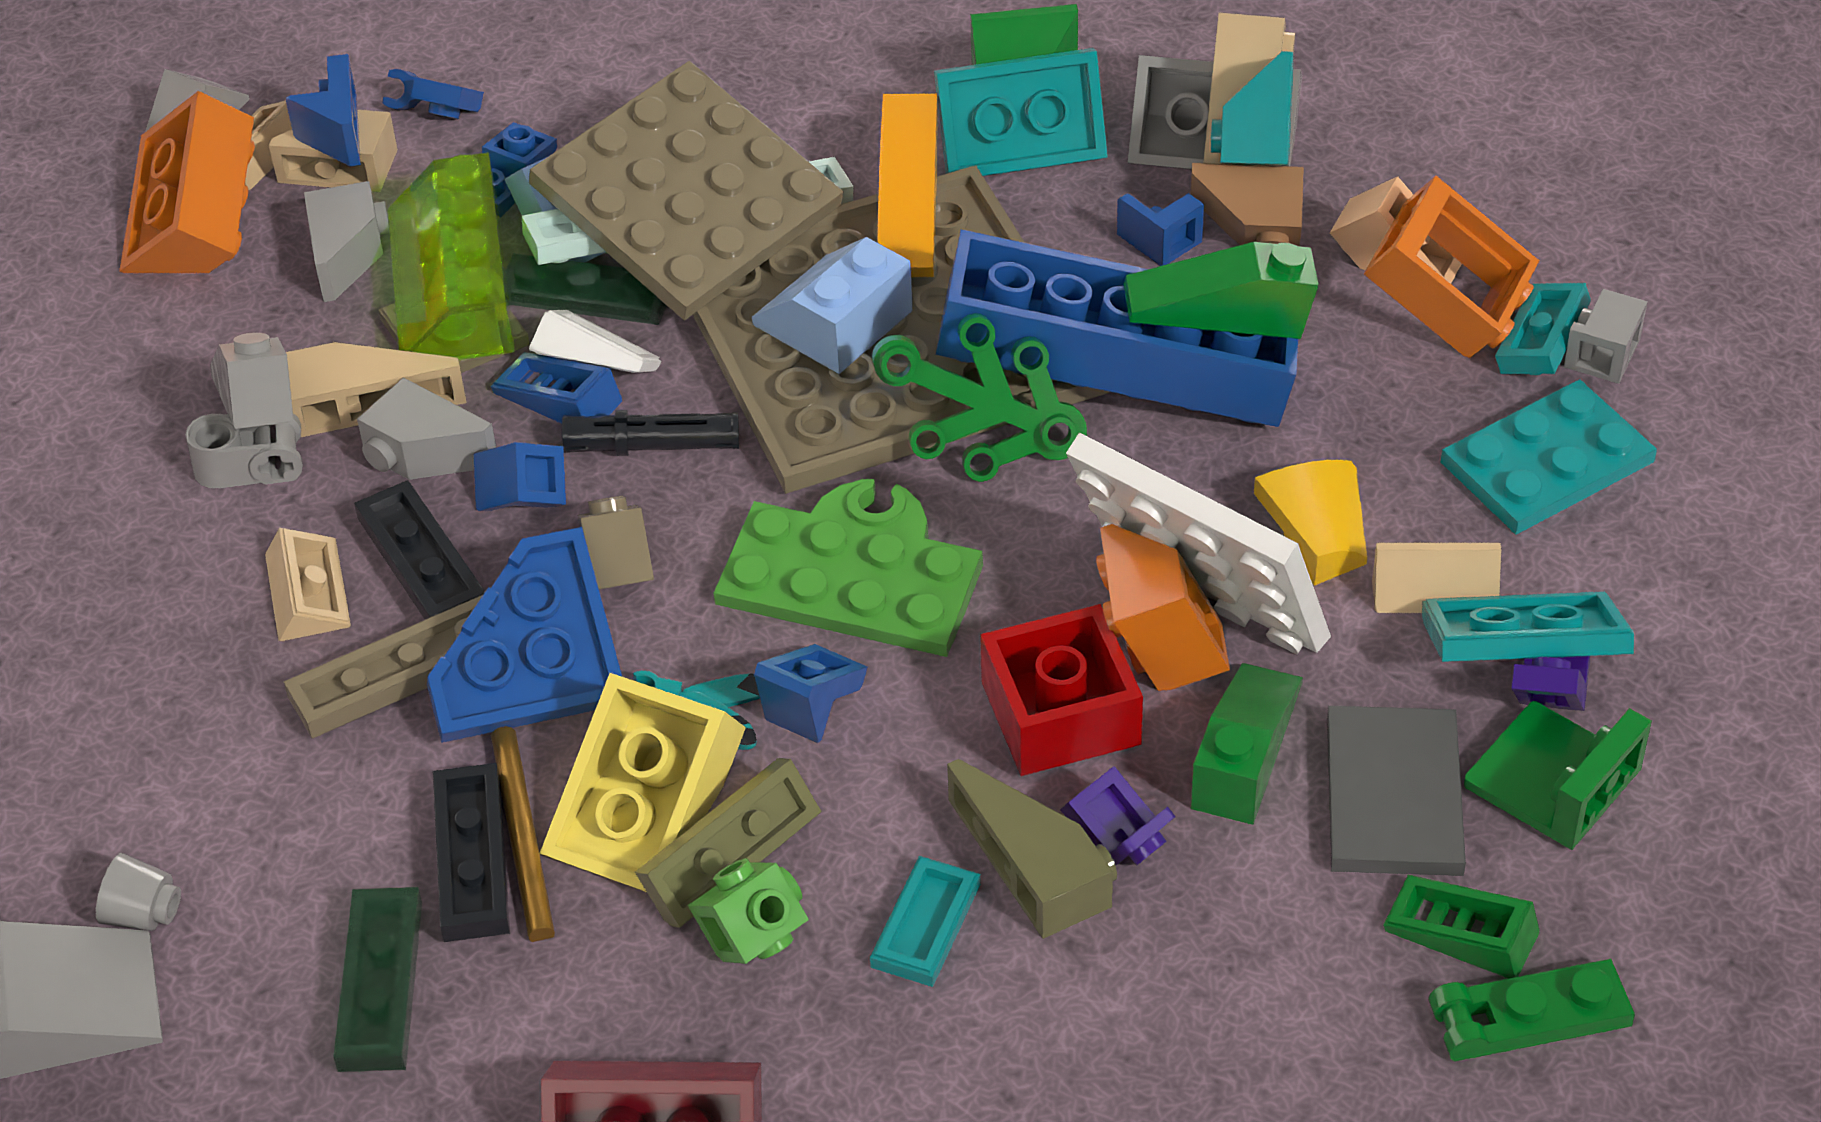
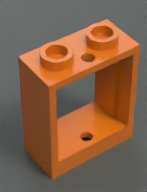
M1434 176L1404 202L1366 268L1364 275L1459 353L1471 358L1486 345L1492 349L1496 348L1509 335L1515 324L1510 319V316L1531 294L1534 286L1529 283V280L1540 260L1438 176ZM1427 236L1491 287L1481 307H1478L1416 256Z

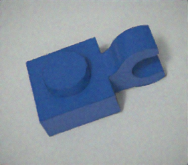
M391 69L388 71V77L399 79L404 84V93L400 98L383 97L382 103L389 108L408 110L417 106L421 101L430 102L429 113L459 119L461 109L478 112L481 108L484 94L482 91L423 79L410 71Z

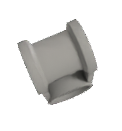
M212 413L193 420L187 427L185 435L195 480L200 485L208 488H227L257 483L273 484L296 480L302 473L303 467L302 457L296 450V443L301 437L299 418L293 414L294 422L273 424L276 426V438H271V425L234 429L228 414ZM275 456H280V469L275 468Z

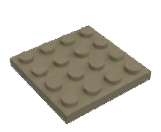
M690 60L532 167L529 174V184L684 321L841 206L844 191Z

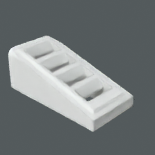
M549 310L545 312L529 347L530 351L539 355L631 373L656 371L661 363L658 356L568 310Z

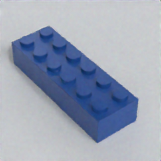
M961 229L948 283L935 355L953 358L965 363H975L971 352L963 346L958 337V326L965 316L979 313L986 316L994 326L995 340L993 345L1002 369L1022 374L1012 361L1011 350L1019 339L1031 336L1039 339L1048 350L1049 362L1047 370L1050 378L1053 380L1067 382L1078 387H1090L1124 394L1135 399H1147L1180 406L1192 411H1204L1237 418L1248 423H1261L1279 427L1297 374L1298 339L1129 322L1124 289L1126 275L1148 269ZM981 323L971 325L966 331V339L970 342H980L986 336L987 327ZM1032 346L1025 348L1020 354V362L1024 365L1035 364L1040 358V349Z

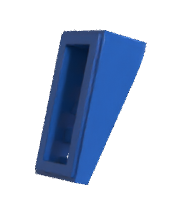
M523 352L491 385L494 394L561 424L563 415H610L622 402L621 394L610 368ZM534 372L540 374L532 384L524 383ZM553 380H555L556 382L550 388H548L547 386Z

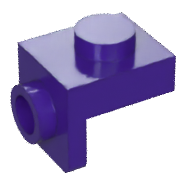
M1115 766L1060 809L1065 817L1081 825L1095 846L1102 844L1108 850L1115 866L1127 856L1137 866L1167 841L1159 830L1176 817L1168 806L1155 816Z

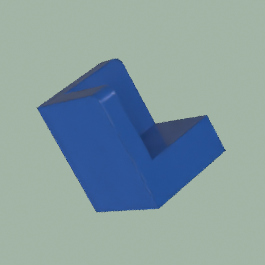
M1127 193L1117 200V235L1158 265H1167L1202 242L1204 204L1188 193L1164 209L1159 206H1153L1149 209Z
M514 442L473 454L475 501L478 511H493L513 505L543 508L566 505L563 446Z

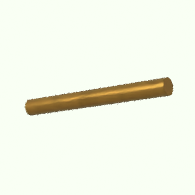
M507 726L499 727L491 733V740L499 772L501 794L528 938L531 942L554 938L555 931L516 731Z

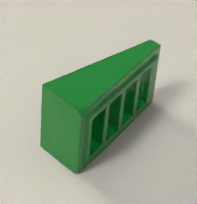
M1407 875L1383 924L1385 932L1508 979L1519 977L1539 935V925L1532 901L1413 875ZM1424 900L1434 903L1426 921L1414 919ZM1449 910L1458 912L1452 927L1442 925ZM1476 919L1485 922L1480 933L1470 931ZM1503 929L1504 932H1503L1501 938H1498V936H1499L1501 930Z

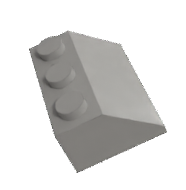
M1139 55L1127 163L1192 169V163H1203L1214 62ZM1301 69L1293 70L1289 166H1291L1298 120L1302 83Z

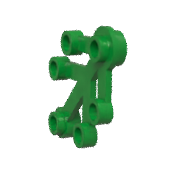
M973 313L965 316L959 323L958 337L963 346L971 352L983 385L921 359L916 345L905 336L890 335L883 338L875 346L872 354V363L877 376L884 383L891 386H903L913 382L971 407L935 422L922 420L914 424L910 429L908 438L913 452L920 458L933 459L943 452L947 443L1004 421L1023 429L1024 431L990 446L986 443H974L965 449L962 455V465L966 474L972 480L984 482L996 475L999 466L1035 452L1051 460L1067 459L1066 452L1078 434L1081 433L1087 436V424L1081 412L1072 404L1059 401L1047 370L1049 362L1048 350L1035 337L1027 336L1019 339L1012 347L1011 358L1018 371L1026 375L1036 408L1013 398L993 345L995 340L994 326L982 314ZM975 323H981L987 327L986 336L980 342H970L966 339L967 329ZM1032 346L1040 349V358L1035 364L1024 365L1020 362V354L1025 348ZM895 354H903L909 359L907 368L899 373L891 372L887 368L889 358ZM1056 423H1064L1068 426V434L1060 441H1053L1048 438L1050 427ZM930 430L938 435V439L931 448H921L916 444L917 437L923 431ZM979 453H985L991 457L990 465L982 471H976L970 467L971 459Z

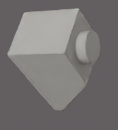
M369 181L304 192L314 261L324 302L336 300L383 255L380 235L390 234V226L385 201L374 203Z
M404 377L357 418L363 444L362 452L366 460L381 472H387L390 469L408 480L473 471V454L496 448L492 423Z

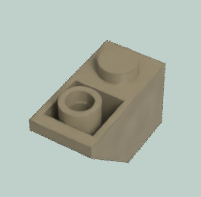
M623 495L588 501L590 513L579 514L578 521L579 526L583 529L599 590L654 580L641 507L636 504L627 506L626 497H623Z

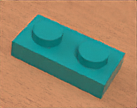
M1586 283L1532 284L1534 288L1531 294L1521 305L1513 320L1515 322L1513 329L1502 341L1495 355L1501 374H1555L1567 350L1570 329L1574 322H1578L1583 308H1588L1591 302Z

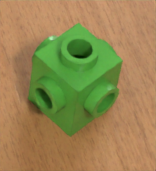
M747 858L738 860L719 871L713 877L716 886L688 905L715 954L723 962L747 964L757 956L759 959H766L779 953L794 940L791 932L809 920L799 903L802 900V892L794 877L785 868L779 867L777 863L749 862Z

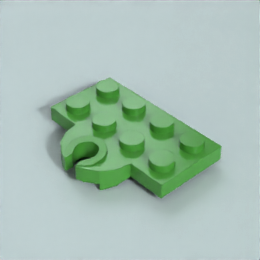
M861 479L839 485L824 495L811 513L754 501L715 588V605L947 657L983 568V553L981 550L929 539L927 518L921 502L906 488L898 484L891 490L892 507L882 513L864 511V509L875 503L876 490L874 479Z

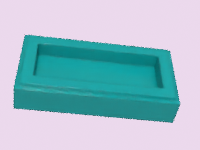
M919 856L870 956L871 968L933 987L981 885L980 874Z

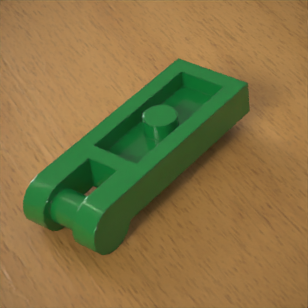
M1612 959L1469 987L1459 982L1447 983L1434 989L1428 997L1435 1019L1438 1022L1444 1021L1447 1032L1444 1034L1443 1040L1450 1059L1454 1062L1632 1027L1635 1017L1634 1010ZM1486 1013L1490 1025L1482 1026L1478 1022H1473L1471 1016Z

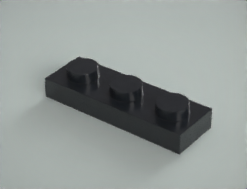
M409 480L354 503L359 522L425 620L484 595V589Z
M497 763L433 771L440 928L444 942L510 934L501 788Z

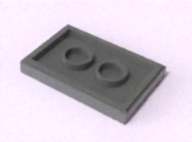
M1328 706L1327 738L1331 872L1464 876L1466 859L1456 709Z

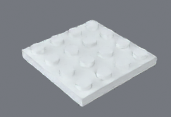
M1081 433L1078 434L1066 455L1077 475L1076 483L1085 491L1090 501L1088 507L1097 516L1102 527L1113 524L1177 549L1203 593L1217 601L1214 609L1219 615L1242 627H1245L1250 619L1269 628L1266 636L1271 642L1296 655L1303 646L1318 653L1331 635L1298 543Z

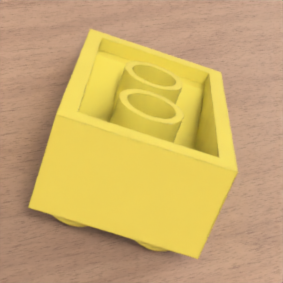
M609 673L539 854L646 892L635 872L706 816L725 784L746 727L725 711Z

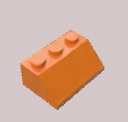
M197 91L141 135L119 272L210 273L225 261H230L235 257L242 241V234L238 231L241 210L248 197V187L245 185L247 166L255 149V143L251 140L254 117Z

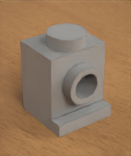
M1603 289L1593 310L1583 308L1578 322H1574L1570 329L1564 368L1620 384L1640 341L1648 301Z

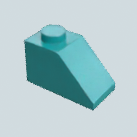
M1282 51L1223 106L1222 120L1212 119L1211 153H1221V164L1289 166L1294 70L1293 52Z

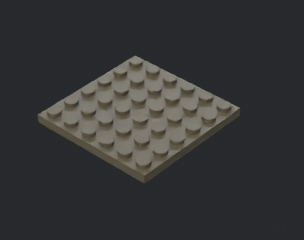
M976 165L937 176L934 277H911L913 311L840 374L755 327L752 323V316L825 255L865 237L877 242L879 194L841 204L833 212L693 314L785 494L915 454L908 438L910 429L914 424L922 420L935 422L971 408L913 382L903 386H891L884 383L875 372L872 354L877 343L883 338L890 335L905 336L916 345L921 359L983 385L975 363H965L953 358L935 355L948 283L961 229L1025 243ZM895 354L889 358L887 368L894 373L902 372L907 368L909 359L903 354ZM1003 369L1013 398L1036 408L1026 375ZM1051 379L1057 397L1061 402L1075 404L1109 393V391L1078 387L1067 382ZM1004 421L963 438L1005 426L1009 423ZM930 430L923 431L917 437L916 444L921 448H931L937 442L938 435Z

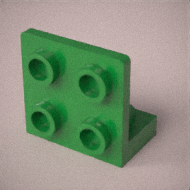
M1532 701L1466 773L1464 787L1563 846L1573 850L1641 770L1652 720L1629 708L1612 728L1604 725L1594 734L1539 702Z

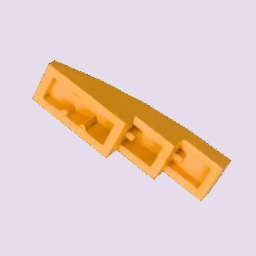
M937 93L883 94L877 243L910 260L911 277H934V236L937 196Z

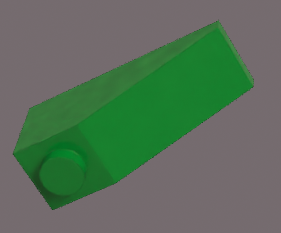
M1250 242L1126 275L1124 281L1129 322L1301 339L1319 286L1311 247H1301L1290 243L1272 244L1262 242Z
M1246 663L1241 664L1210 717L1195 758L1192 780V810L1254 825L1303 683V677Z

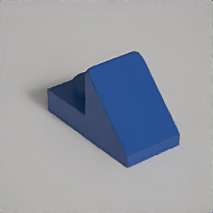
M349 55L327 56L328 79H319V92L286 97L293 135L300 142L348 166L361 165L357 94Z
M816 644L758 662L754 676L766 721L819 743L822 740L833 701L859 691L863 685L868 666Z

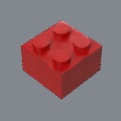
M1101 604L980 634L981 682L1020 776L1142 745L1143 695L1113 630H1109Z

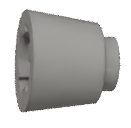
M119 853L110 863L102 880L96 903V919L100 924L150 931L155 930L159 923L169 925L174 919L180 904L181 888L173 885L171 874L125 853Z

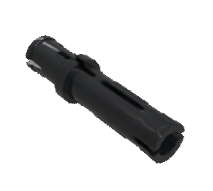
M615 410V415H563L564 453L598 450L616 451V456H628L629 450L739 449L738 412L628 415V410Z

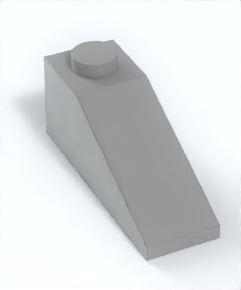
M246 333L236 336L233 339L234 343L219 344L210 364L211 376L234 429L294 422L287 354L279 338H270L265 333Z

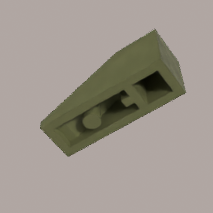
M960 759L947 764L949 802L1043 939L1112 908L1113 881L1117 880L1115 863L1108 850L1102 844L1096 846L1093 844L1080 824Z

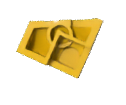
M1311 461L1291 465L1255 477L1254 495L1283 530L1284 536L1298 543L1314 586L1367 564L1357 468L1352 461Z

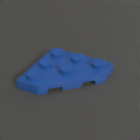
M582 527L522 538L508 558L507 565L491 588L488 587L462 625L460 634L445 656L440 657L429 673L427 687L441 743L490 733L499 727L507 726L514 728L594 711L609 673L622 677Z

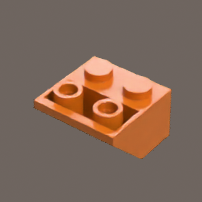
M1113 524L1101 527L1104 554L1096 557V563L1102 582L1110 594V601L1103 603V612L1109 630H1113L1116 638L1123 636L1126 640L1128 654L1138 674L1146 672L1157 690L1162 691L1173 690L1229 671L1230 667L1222 622L1178 550Z

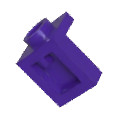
M1591 656L1524 658V665L1514 664L1512 691L1520 704L1528 705L1530 702L1536 701L1548 708L1585 711Z

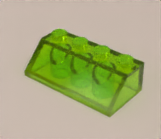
M489 152L433 160L388 208L399 350L457 357L458 360L515 352L499 206Z

